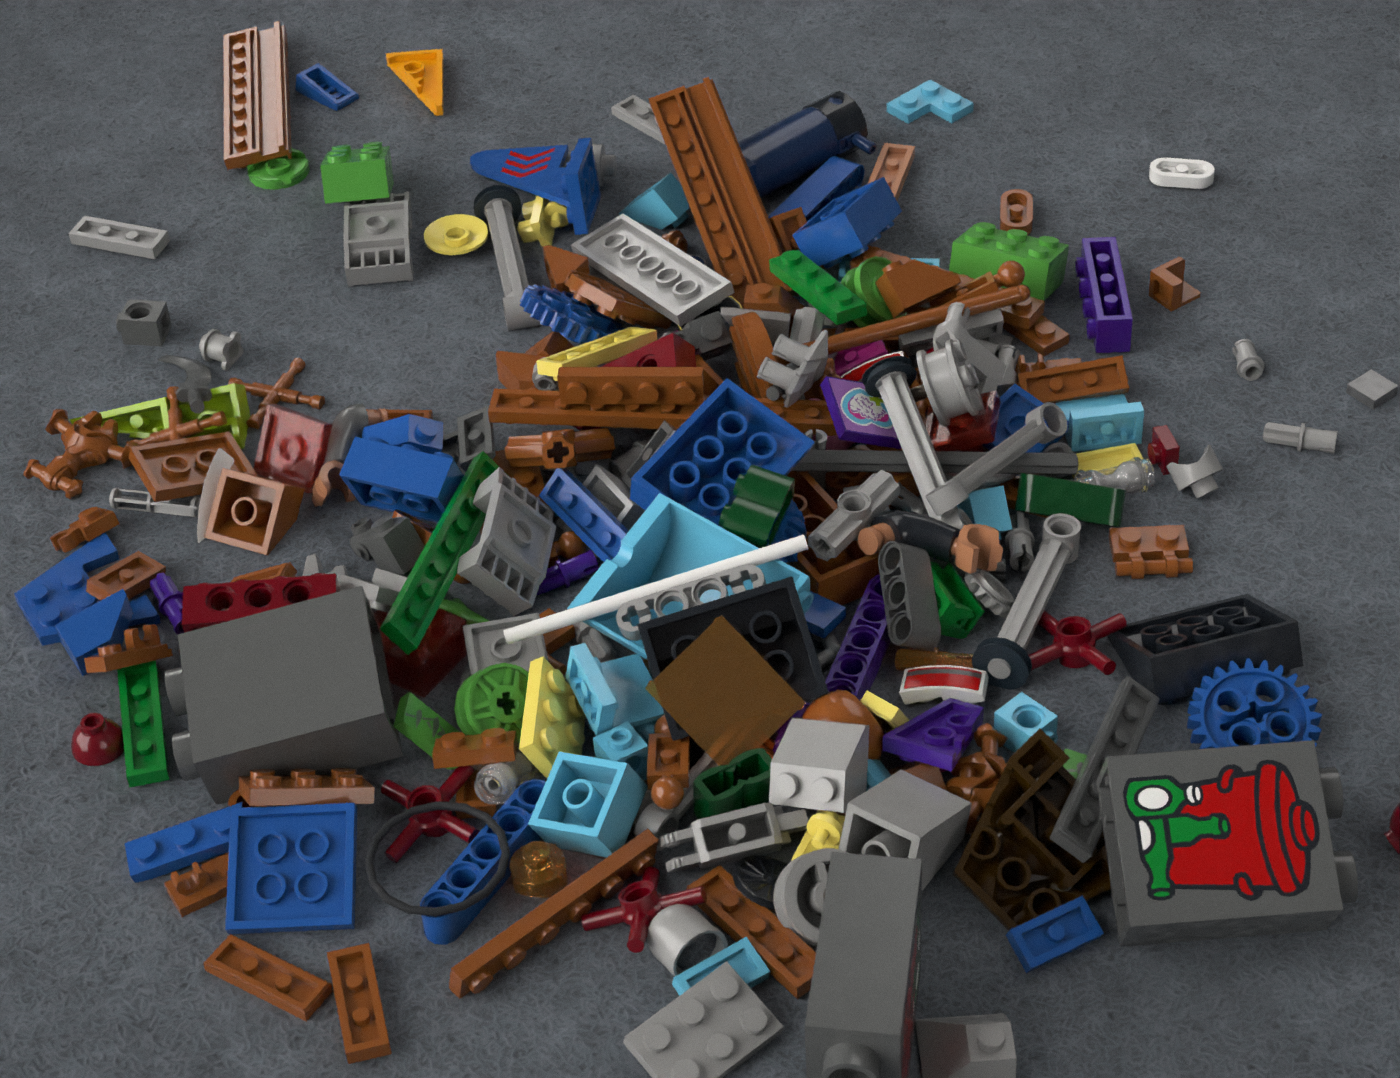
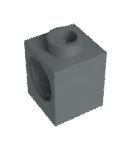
M128 299L123 311L118 314L116 320V327L118 332H121L123 343L129 345L162 346L172 327L167 303L164 301Z

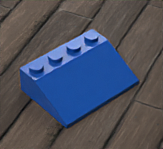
M726 378L631 478L630 499L646 511L658 494L661 493L719 526V519L726 504L732 505L736 498L733 495V490L740 473L746 475L752 464L787 476L811 450L815 442Z

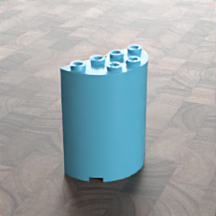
M659 493L621 540L618 554L612 560H605L567 609L759 548ZM779 559L758 565L757 567L762 570L767 584L793 577L805 616L814 599V595L810 593L809 576ZM751 579L743 581L746 590L753 588ZM726 585L729 596L733 595L731 585ZM715 589L707 590L701 595L700 601L707 603L720 598L721 592ZM677 601L669 602L664 606L662 613L668 615L681 611L683 604ZM651 609L652 619H656L655 610ZM617 611L582 621L648 660L642 640H628L620 632L616 622ZM638 615L631 617L632 626L639 624Z

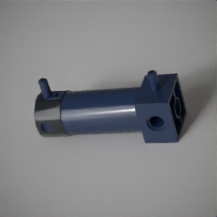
M840 91L833 92L805 106L793 115L738 142L760 198L819 169L832 156L843 158L859 149L871 155L876 151L877 147L874 142L867 139V124L862 110L855 100L848 94Z

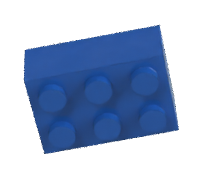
M882 177L832 199L792 236L805 256L818 266L823 265L827 269L842 261V256L849 254L853 258L869 249L867 245L881 238V232L894 225L893 219L902 210L885 178Z
M354 437L339 476L361 505L394 512L397 509L419 519L438 523L464 474L455 463V459L446 453L434 452L433 455L422 452L420 449L408 444H402L401 447L390 445L378 437H369V439Z

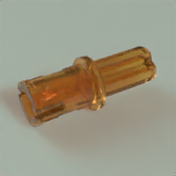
M935 647L934 652L899 649L895 656V667L901 671L931 665L973 668L972 658L974 654L939 651V647Z

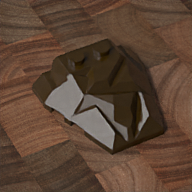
M1041 728L1009 758L987 802V806L952 873L1008 931L1082 895L1085 901H1088L1111 889L1103 831L1092 856L1085 863L1049 839L1076 779L1063 767L1070 757Z

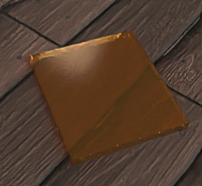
M722 615L716 617L714 622L653 681H649L645 688L718 766L729 765L739 754L759 748L797 710H801L805 704V701Z

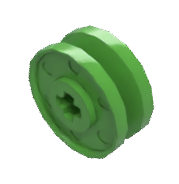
M874 256L866 259L858 267L849 270L841 280V284L867 304V315L853 320L860 328L895 319L875 283L884 274L882 269L893 263L886 258ZM905 313V314H902V315H900V316H898V317H896V318L905 316L906 313Z
M500 663L479 670L465 679L456 694L454 707L457 724L465 735H475L491 728H503L505 731L516 730L517 742L520 744L529 672L521 666Z

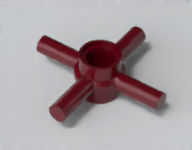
M1046 611L1043 612L1038 625L1054 636L1053 644L1029 654L1032 664L1031 671L1059 659L1060 664L1068 668H1082L1091 664L1105 675H1110L1114 672L1116 663L1096 649L1095 646L1097 640L1127 626V621L1123 614L1118 613L1091 626L1090 621L1084 617L1070 616L1058 621Z
M471 765L459 766L439 789L432 785H422L415 788L412 792L388 779L382 784L381 793L407 809L437 801L450 802L475 770ZM449 810L421 813L408 818L410 823L384 854L391 861L397 863L421 834L428 837H440L450 832L470 844L480 831L453 816L452 811Z
M647 867L641 881L626 886L620 892L618 898L621 906L582 915V926L585 931H590L625 922L631 927L627 948L631 952L639 953L644 949L648 927L658 912L673 904L695 906L706 903V892L704 887L700 886L662 895L657 892L660 878L659 870L655 867Z

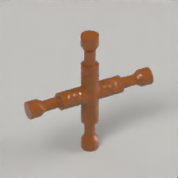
M294 358L288 372L283 373L274 386L257 382L253 384L245 383L241 379L233 377L229 380L228 385L233 383L245 385L246 392H251L253 396L264 398L258 406L259 410L257 413L252 414L247 420L248 427L259 429L263 423L264 416L267 413H271L279 401L296 405L299 403L308 404L315 409L322 408L325 404L324 396L302 395L300 391L289 389L294 382L295 375L302 372L306 366L301 358Z
M172 386L167 389V399L170 401V409L168 410L169 428L151 433L149 437L141 440L132 439L129 441L139 446L184 439L185 437L203 432L204 428L227 424L225 413L220 411L207 419L200 420L198 418L183 423L182 409L179 408V400L176 396V391L179 387Z

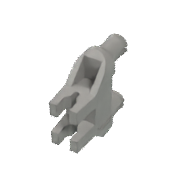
M954 302L948 307L945 321L940 323L935 330L933 348L936 351L946 347L945 342L950 339L962 342L967 356L965 364L972 363L979 381V384L974 385V389L977 388L979 390L984 409L991 405L993 397L1004 394L1013 384H1017L1018 375L1015 368L1018 357L1021 354L1019 350H1016L1012 357L1015 347L1003 345L999 348L998 357L993 355L967 333L965 325L970 316L969 308H965L962 315L965 304ZM969 412L966 413L969 417H974Z

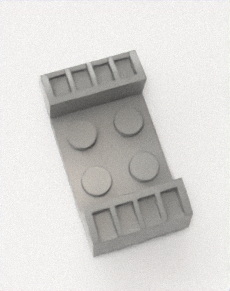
M409 191L401 194L391 193L389 198L345 202L343 244L344 269L348 287L374 283L382 284L385 282L396 283L397 281L406 280L413 281V264L410 251V229H413Z
M499 467L479 485L475 494L473 505L486 514L479 544L459 557L457 574L466 578L473 586L478 587L485 595L490 596L497 604L502 605L515 616L531 608L534 604L539 586L546 577L556 526L553 524V510L540 501L539 497L531 494L526 487L524 488L518 484L516 479L509 477Z

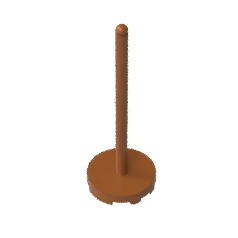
M1021 284L958 302L965 304L962 315L965 308L968 307L970 316L1024 302L1029 299L1030 290L1026 285ZM950 304L828 336V355L939 325L945 321ZM752 311L733 316L731 318L733 326L729 327V335L738 360L734 365L740 386L754 398H768L766 390L773 384L757 378L763 360L769 357L771 360L784 366L791 362L772 355L773 346L762 320L756 312ZM815 340L803 344L809 347L811 344L813 345Z

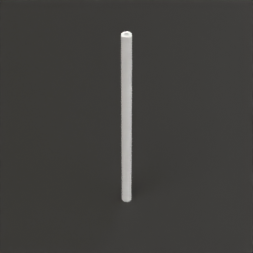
M803 534L503 630L507 644L510 645L617 611L628 601L741 565L750 564L758 566L808 550V545Z

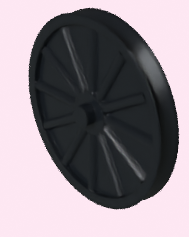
M748 856L737 863L733 873V881L737 889L746 898L760 906L775 910L774 888L780 873L788 864L767 856Z

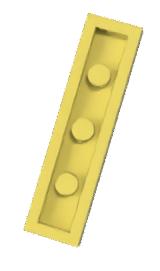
M628 327L537 360L538 374L553 376V380L558 381L559 367H598L600 364L610 363L621 356L656 341L657 331L654 329Z

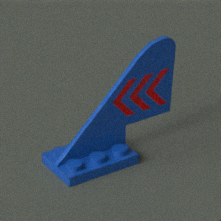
M591 138L578 139L575 150L571 151V160L566 163V167H563V164L569 152L568 145L485 150L477 152L470 157L471 169L476 173L567 206V220L569 224H573L575 235L588 234L601 198Z

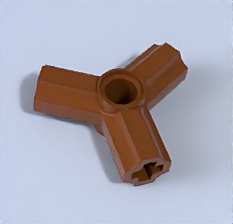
M608 428L579 431L563 429L541 432L542 434L511 436L505 446V456L512 467L545 466V469L577 466L578 462L611 458V454L615 449L614 437L610 434Z

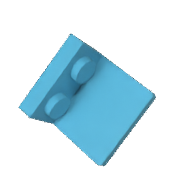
M1124 394L1056 402V405L1061 408L1066 419L1069 421V431L1065 434V437L1073 452L1110 448L1132 443L1142 444L1144 409L1141 402L1128 403Z
M586 643L570 647L565 677L596 736L627 721L634 727L656 721L664 715L656 685L640 655L633 654L601 663L597 657L592 656Z

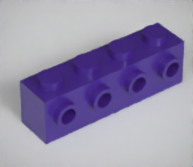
M1116 237L1082 238L1081 257L1075 258L1076 277H1080L1079 296L1083 298V317L1089 318L1086 323L1087 339H1093L1096 353L1130 352L1133 318Z

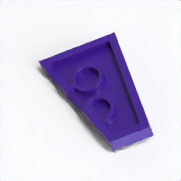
M948 698L884 734L882 750L896 754L904 761H919L952 772L972 741L974 732L983 723L984 707Z

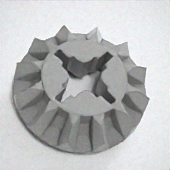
M976 570L972 574L968 573L964 577L969 590L976 596V599L981 601L985 608H989L995 615L1007 618L1014 603V598L1008 589L985 570Z

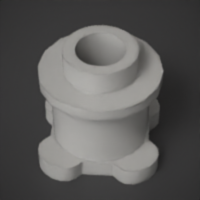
M211 329L207 334L203 335L199 344L202 358L207 362L212 360L222 362L221 368L225 371H228L244 352L240 343L241 334L233 331L229 337L222 335L217 329Z

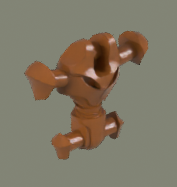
M55 409L45 430L50 435L62 434L61 439L65 445V453L61 456H56L47 466L40 464L39 460L31 459L28 461L27 468L23 474L27 479L33 476L40 479L44 487L49 490L65 491V497L71 499L76 495L82 494L83 481L75 479L78 470L105 464L110 458L121 461L123 469L133 466L128 458L129 449L132 446L138 445L129 441L125 447L118 446V422L114 419H109L101 427L102 415L97 411L89 412L83 418L71 424L66 410Z
M989 723L980 725L974 732V740L977 746L981 747V752L960 758L951 772L956 778L950 779L946 784L948 792L972 803L965 834L973 833L978 824L976 819L980 813L984 812L987 802L1006 766L1004 757L998 756V748L1003 747L1008 738Z

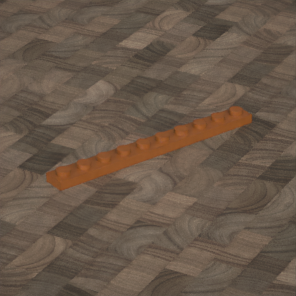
M494 389L488 409V417L491 423L658 429L665 420L678 429L701 404H560L559 391ZM755 398L803 434L812 430L813 435H816V429L824 431L827 436H838L826 401L798 400L786 408L784 407L785 399L772 401L768 398Z

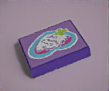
M825 377L820 386L839 440L897 449L902 448L882 397L868 395L862 382Z

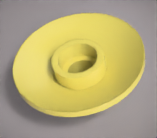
M466 214L441 217L433 221L424 232L426 246L430 250L443 255H461L472 252L481 247L488 238V228L485 222L475 216Z

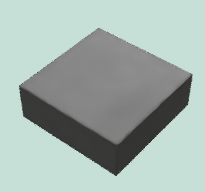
M1371 369L1348 383L1346 393L1374 410L1397 395L1398 385Z

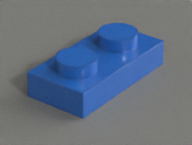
M1082 895L1009 930L1006 937L1025 972L1028 973L1099 939L1104 933Z

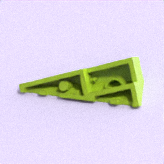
M233 383L212 388V398L209 401H203L204 410L201 413L192 412L189 402L179 401V408L182 409L183 423L198 418L200 420L207 419L220 411L225 413L227 424L207 427L203 429V432L185 438L230 431L239 447L244 449L248 431L247 420L250 417L245 385ZM167 397L99 412L102 415L101 427L107 420L114 419L118 422V433L130 434L129 437L147 438L151 433L169 428L168 410L170 409V401ZM84 416L70 419V423L74 424L75 421L80 420Z

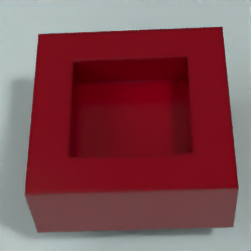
M1167 425L1153 427L1152 443H1149L1147 447L1148 456L1152 464L1159 466L1163 475H1169L1170 473L1166 466L1172 462L1178 464L1180 447Z

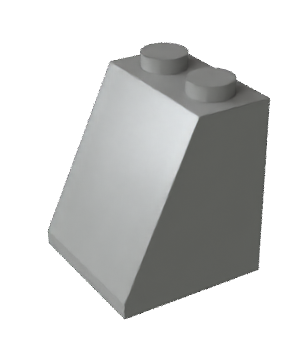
M899 770L848 802L839 849L852 854L922 859L923 891L964 839L972 803L910 773Z

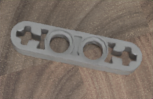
M750 564L741 565L628 601L618 609L616 622L625 638L632 641L642 640L638 626H632L631 617L634 615H638L639 623L652 620L651 609L655 610L657 618L665 616L662 613L663 608L672 601L682 603V610L704 604L700 601L701 595L710 589L721 592L720 598L729 596L726 585L730 584L733 594L746 591L743 583L745 580L751 579L753 588L767 583L760 568Z

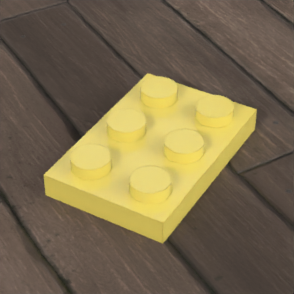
M543 656L530 661L519 750L547 779L558 752L582 755V746L585 741L584 727L586 716L570 685L565 681L563 674L558 669H554Z

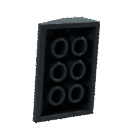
M792 576L637 624L673 741L828 693Z
M1248 594L1128 623L1125 628L1107 636L1132 679L1160 699L1159 705H1172L1178 703L1180 697L1192 695L1195 687L1201 688L1202 678L1205 675L1213 678L1214 670L1217 666L1228 673L1229 663L1232 660L1238 665L1239 669L1244 668L1247 658H1250L1254 668H1260L1263 660H1267L1269 671L1274 672L1278 666H1283L1282 676L1289 674L1290 669L1304 666L1298 621Z

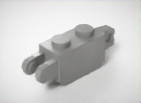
M763 803L699 819L692 822L690 828L671 832L659 838L661 847L671 848L692 841L695 854L675 857L665 863L667 872L672 873L698 866L702 870L739 861L748 856H759L779 851L782 845L791 843L789 834L807 830L808 818L805 809L783 813L782 806L773 807L772 803Z

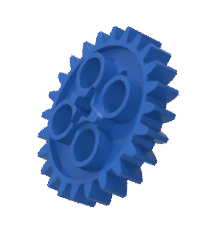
M536 284L534 286L528 285L519 301L524 311L531 314V318L539 320L541 325L550 326L552 331L559 332L565 338L576 343H587L625 329L621 327V323L598 312L593 304L591 306L574 299V294L565 291L561 293L556 288L551 290L545 285L542 287Z
M1247 658L1244 668L1239 669L1238 665L1232 660L1229 663L1228 673L1217 666L1215 667L1213 678L1205 675L1202 678L1201 688L1195 687L1192 696L1194 701H1190L1187 711L1191 715L1188 717L1187 728L1194 730L1192 731L1190 741L1191 743H1202L1199 749L1238 746L1234 742L1235 740H1244L1250 745L1309 740L1318 741L1321 728L1317 726L1322 715L1321 713L1313 712L1316 709L1318 700L1316 698L1305 699L1310 687L1304 685L1297 688L1295 683L1298 675L1295 673L1288 678L1283 677L1282 665L1272 672L1268 670L1267 660H1263L1260 668H1254L1250 658ZM1258 696H1269L1273 699V701L1266 702L1261 700ZM1219 706H1231L1235 709V711L1227 712L1222 710ZM1272 730H1282L1289 736H1278Z

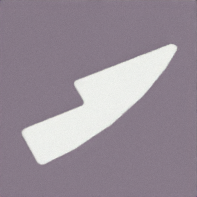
M221 448L217 450L210 464L202 489L197 524L198 543L205 536L222 468L230 469L234 463V458Z

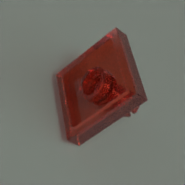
M994 390L980 394L984 409L979 410L978 415L972 416L968 412L951 418L950 425L945 427L940 424L932 406H930L925 428L934 450L985 452L982 444L995 441L1001 404L997 391Z
M267 404L253 469L261 476L305 488L304 492L312 493L314 483L324 465L332 424L277 404Z

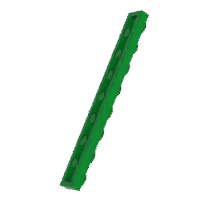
M484 451L473 458L380 627V630L390 641L395 643L407 655L418 648L457 574L459 557L470 550L485 521L486 514L473 505V500L479 485L497 470L499 466Z

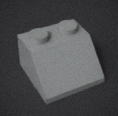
M792 718L771 761L769 803L846 813L848 802L866 792L869 725Z

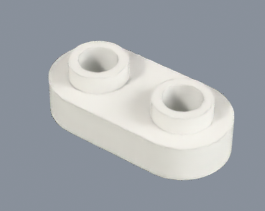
M1158 158L1150 164L1149 179L1152 183L1159 186L1202 189L1212 185L1215 169L1211 163L1204 160Z

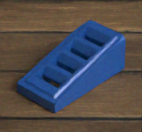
M319 63L296 75L295 90L335 111L342 109L359 98V94Z

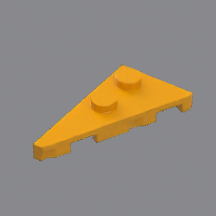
M443 49L386 53L387 66L435 116H442L444 109Z

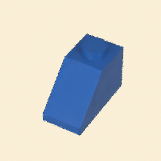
M408 414L364 427L362 438L378 437L390 445L399 447L402 444H408L420 449L422 452L434 455V452H441L443 449V422Z
M124 589L55 625L63 647L82 676L88 674L84 658L99 655L98 647L121 643L122 646L124 631L128 629L133 615Z

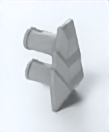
M824 329L813 345L811 344L809 347L786 337L784 334L779 335L773 347L772 355L800 366L795 370L777 363L769 357L763 360L757 378L785 390L787 397L784 401V407L788 408L798 401L800 396L808 391L816 380L823 376L828 358L827 330Z

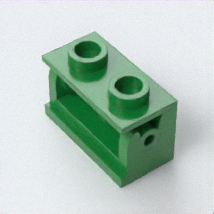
M930 561L941 635L957 639L966 638L985 611L951 563H948L943 570L938 563Z

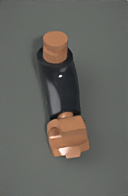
M896 510L875 517L870 527L861 529L858 534V545L866 555L876 554L881 551L887 542L895 541L925 549L929 557L949 563H953L955 560L958 568L970 574L976 572L977 568L986 571H996L997 563L1002 560L1003 547L999 543V531L987 525L968 524L964 525L960 530L935 518Z

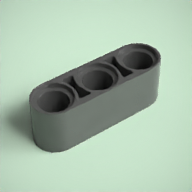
M889 541L882 547L879 553L878 567L890 640L895 645L925 652L932 651L940 640L941 626L928 552L922 548Z

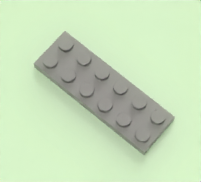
M624 213L571 244L573 253L588 257V263L592 268L680 327L694 320L696 316L712 306L720 304L723 299L734 293L731 281Z

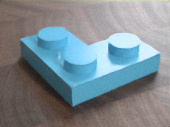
M928 80L888 102L887 112L908 124L928 112H932L944 120L954 123L973 112L974 103L941 86L937 82Z

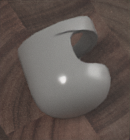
M673 904L665 907L657 913L648 927L647 942L650 951L674 977L684 972L677 966V960L686 946L692 945L698 936L706 933L715 934L717 938L716 945L711 956L728 947L725 935L716 926L711 925L698 911L686 904Z

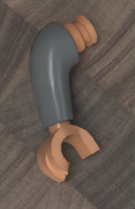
M352 404L339 412L331 424L326 446L325 462L312 489V502L315 507H322L333 488L339 489L344 493L346 502L355 500L356 497L339 474L354 437L362 438L364 427L389 420L385 408L378 409L375 413L373 409L366 410L363 404Z

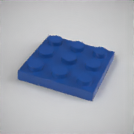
M336 803L230 809L225 930L228 934L355 929L356 804Z

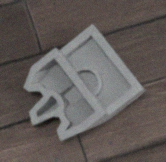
M375 568L372 582L340 574L338 582L340 589L343 591L362 586L371 608L389 612L408 577Z

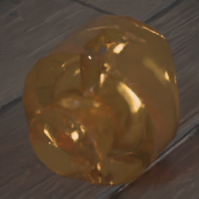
M533 841L517 849L510 858L509 868L512 887L517 894L549 899L567 886L566 858L563 851L554 844Z

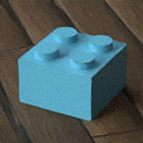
M558 752L528 825L549 846L607 858L625 845L648 786L628 763Z

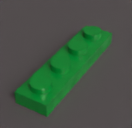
M799 250L786 251L781 256L769 259L770 272L822 314H825L836 325L867 315L866 302Z
M156 660L117 669L126 777L129 787L170 780L159 671Z

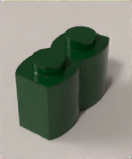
M751 464L746 475L739 474L733 490V495L736 498L732 505L726 504L719 519V526L758 548L772 545L780 523L784 519L792 501L795 479Z
M756 748L745 751L736 756L729 765L710 768L696 777L693 781L694 814L698 819L769 803L772 758L765 749Z

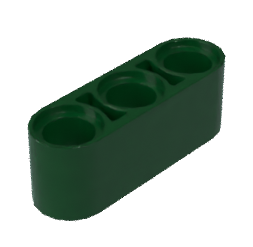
M1020 473L1015 510L1044 516L1059 513L1074 516L1080 522L1120 527L1126 490Z

